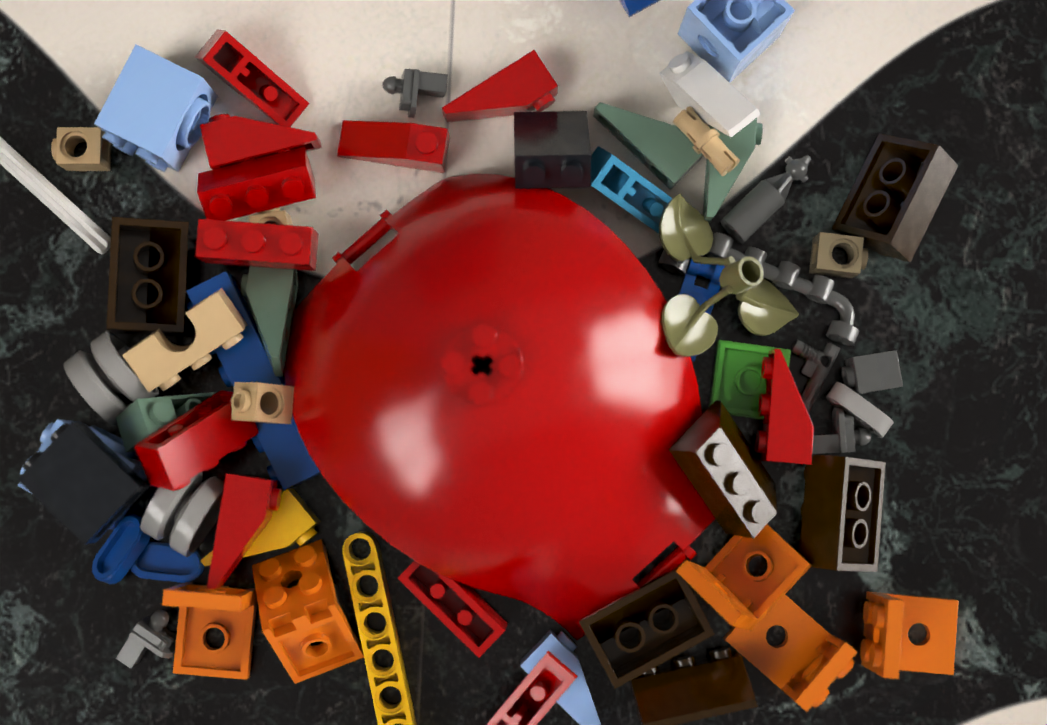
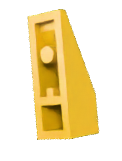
M287 488L282 493L279 510L273 511L272 518L244 557L286 548L295 543L301 547L317 534L314 527L321 521L294 488ZM213 551L200 560L204 566L211 565Z

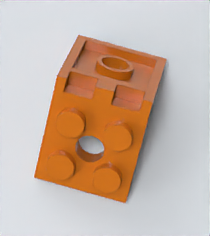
M767 524L755 538L734 535L705 567L686 560L676 572L731 626L752 631L812 565ZM756 556H763L768 564L767 571L762 576L754 577L749 572V562Z
M321 539L252 565L262 632L294 684L364 658L362 646L337 602L326 547ZM300 579L296 586L287 588L292 581ZM318 641H321V642H322L321 644H318V645H314V646H311V645H310V644L313 643V642H318Z
M190 582L164 589L162 605L179 607L173 673L242 680L249 679L257 609L256 589L230 588L224 585L217 589H209L207 585H196ZM210 628H218L223 632L225 641L221 648H212L207 644L206 633Z
M867 591L866 599L869 601L865 602L863 608V636L866 639L862 640L860 648L862 666L882 678L899 679V670L954 675L958 600ZM921 623L926 629V637L921 643L913 644L909 640L908 631L912 625Z
M786 595L780 599L752 631L733 626L723 637L726 642L806 712L811 707L817 708L824 702L829 694L827 688L836 677L841 679L851 670L855 663L852 659L858 653L845 641L826 631ZM775 625L782 626L786 634L785 640L778 646L769 645L766 640L768 629Z

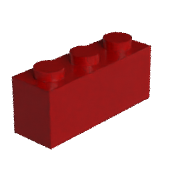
M301 147L198 173L197 194L206 219L226 221L316 198L315 178L306 149Z
M198 219L195 257L204 263L316 271L319 234L313 227Z
M223 390L217 392L134 445L151 486L169 489L170 491L182 489L191 482V478L202 471L214 468L219 464V460L230 452L242 449L246 446V441L259 433L255 422L231 420V398L233 392Z
M415 560L397 578L478 658L505 632L508 623L470 586L449 579L419 564Z

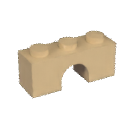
M222 288L186 312V315L195 327L196 335L193 343L186 346L175 345L165 337L159 328L122 354L148 392L158 386L162 391L168 389L181 379L178 374L188 366H191L195 371L212 359L211 351L220 345L227 350L244 338L241 332L248 324Z

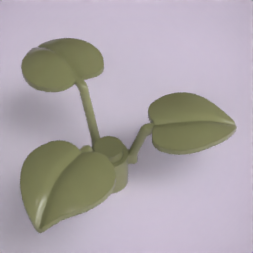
M681 193L671 199L665 207L659 223V238L666 253L677 262H683L691 257L692 261L697 264L725 266L719 277L722 290L705 301L701 306L694 297L687 294L676 295L665 304L662 311V327L667 343L675 354L683 357H692L703 353L712 346L717 337L718 325L716 320L705 311L729 294H736V299L741 301L738 306L739 319L746 329L755 335L767 336L775 333L785 324L798 317L799 313L790 301L774 285L763 278V268L757 259L747 256L735 261L733 256H729L726 259L701 257L710 251L713 243V232L707 220H704V216L684 199Z

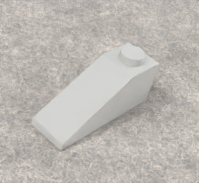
M688 51L671 59L668 66L659 72L678 107L686 110L688 106H691L702 121L729 137L734 136L760 115L758 108L708 62Z

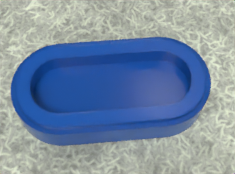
M132 514L124 517L118 523L94 558L92 572L97 580L107 584H116L125 577L147 546L151 537L140 529L142 517Z
M149 541L130 569L140 578L186 583L195 580L201 575L204 565L200 560L204 557L199 549L191 556L185 557L171 549L169 543Z

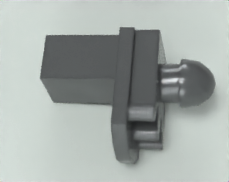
M404 69L402 79H398L396 76L387 77L382 85L387 93H400L399 110L408 111V117L414 118L417 108V96L444 97L447 91L448 74L422 72L418 69Z
M835 407L832 411L833 435H814L812 454L855 452V445L864 446L871 441V433L864 428L854 430V417L844 415L841 407Z
M157 610L151 617L146 616L139 621L131 631L128 640L116 659L132 669L140 662L147 649L161 658L173 657L176 645L173 641L177 634L165 628L169 622V614L165 610Z

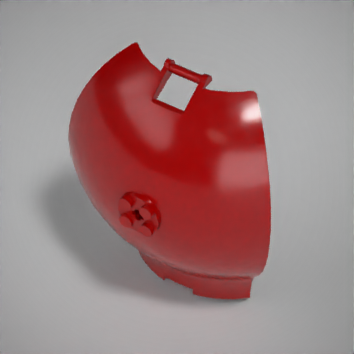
M475 173L448 177L422 192L393 215L387 209L380 214L381 219L342 254L337 252L332 257L337 265L310 291L294 310L284 367L285 386H294L292 415L311 458L326 481L344 503L389 544L419 564L449 579L531 605L554 619L576 640H579L585 636L579 620L677 568L687 558L689 560L694 558L697 553L690 545L716 520L668 450L702 415L699 388L691 357L675 354L669 347L662 327V311L667 301L648 271L627 245L585 208L549 188H515V177ZM392 229L397 236L356 271L351 264ZM477 358L483 361L490 358L493 363L489 366L493 371L488 376L482 372L475 375L472 372L476 368L473 362ZM674 542L677 548L636 584L632 579Z

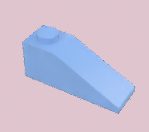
M550 629L522 658L520 667L528 674L549 651L578 676L558 699L557 703L579 725H601L578 656L574 652L578 646L563 631L556 635Z

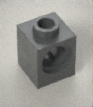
M897 350L846 359V366L842 367L844 385L858 394L903 387Z

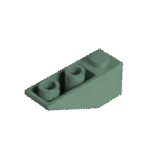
M217 392L136 399L116 417L126 452L136 451L135 444Z

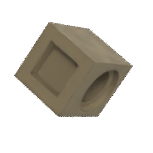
M824 232L818 233L812 240L809 273L854 278L859 275L861 270L866 268L868 260V249L863 248L864 237ZM834 247L842 248L847 253L848 260L845 265L834 261L832 257Z

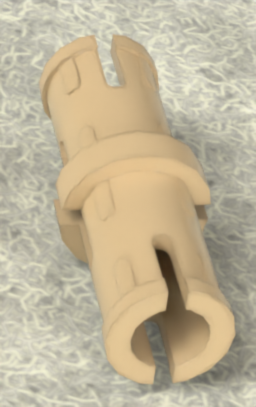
M688 106L686 110H682L673 120L674 125L693 143L695 152L697 154L702 153L721 176L731 172L740 162V159L721 141L719 132L715 128L710 129L691 106Z

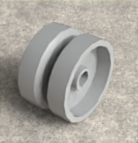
M105 330L91 341L90 345L93 355L79 350L67 359L63 366L74 387L93 410L111 425L118 426L116 417L131 405L130 400L134 402L140 398L155 397L159 394V389L157 387L150 392L147 391L122 356L129 347L114 333Z
M203 472L191 478V482L182 489L170 491L169 489L159 487L151 499L140 525L142 532L156 540H160L170 534V548L185 557L191 556L198 549L219 518L224 481L214 476L202 483Z

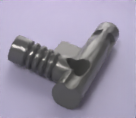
M796 339L792 345L791 352L803 357V359L806 358L801 373L810 379L801 398L809 414L841 348L832 343H827L824 351L821 352ZM820 357H829L826 367L821 363Z

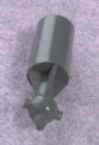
M807 155L800 159H792L790 156L786 158V173L760 181L720 220L724 229L739 243L743 244L785 204L793 180H801L803 183L808 180L806 176L807 166L811 157Z

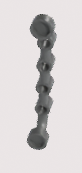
M713 233L712 247L706 254L708 257L726 259L729 256H733L735 261L747 256L757 259L763 268V277L773 281L778 287L795 290L805 294L807 298L814 302L835 307L840 313V321H831L826 336L839 344L854 346L859 334V330L854 327V309L846 297L832 290L835 284L833 280L822 275H814L811 282L799 277L801 268L798 265L789 261H781L779 267L773 266L765 262L767 253L763 250L747 247L745 253L731 248L734 242L731 237L722 233ZM663 250L658 266L670 273L685 275L690 259L677 262Z

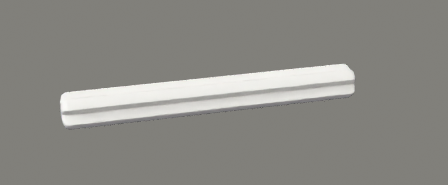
M0 137V164L97 253L105 254L111 248V237Z

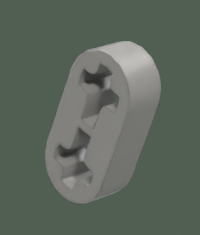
M836 382L826 396V399L835 407H841L846 415L853 416L854 421L880 438L884 437L894 423L885 413L840 382Z

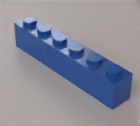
M225 271L186 291L191 300L186 303L189 310L222 288L248 324L241 332L244 338L227 350L220 345L210 352L212 355L217 353L223 365L218 370L228 388L231 386L234 388V382H260L285 385L284 378L275 376L250 309L241 295L233 275ZM293 415L291 424L255 422L259 433L252 437V441L259 453H266L271 465L267 466V471L271 479L278 480L277 486L281 485L283 490L294 488L321 474L298 432Z

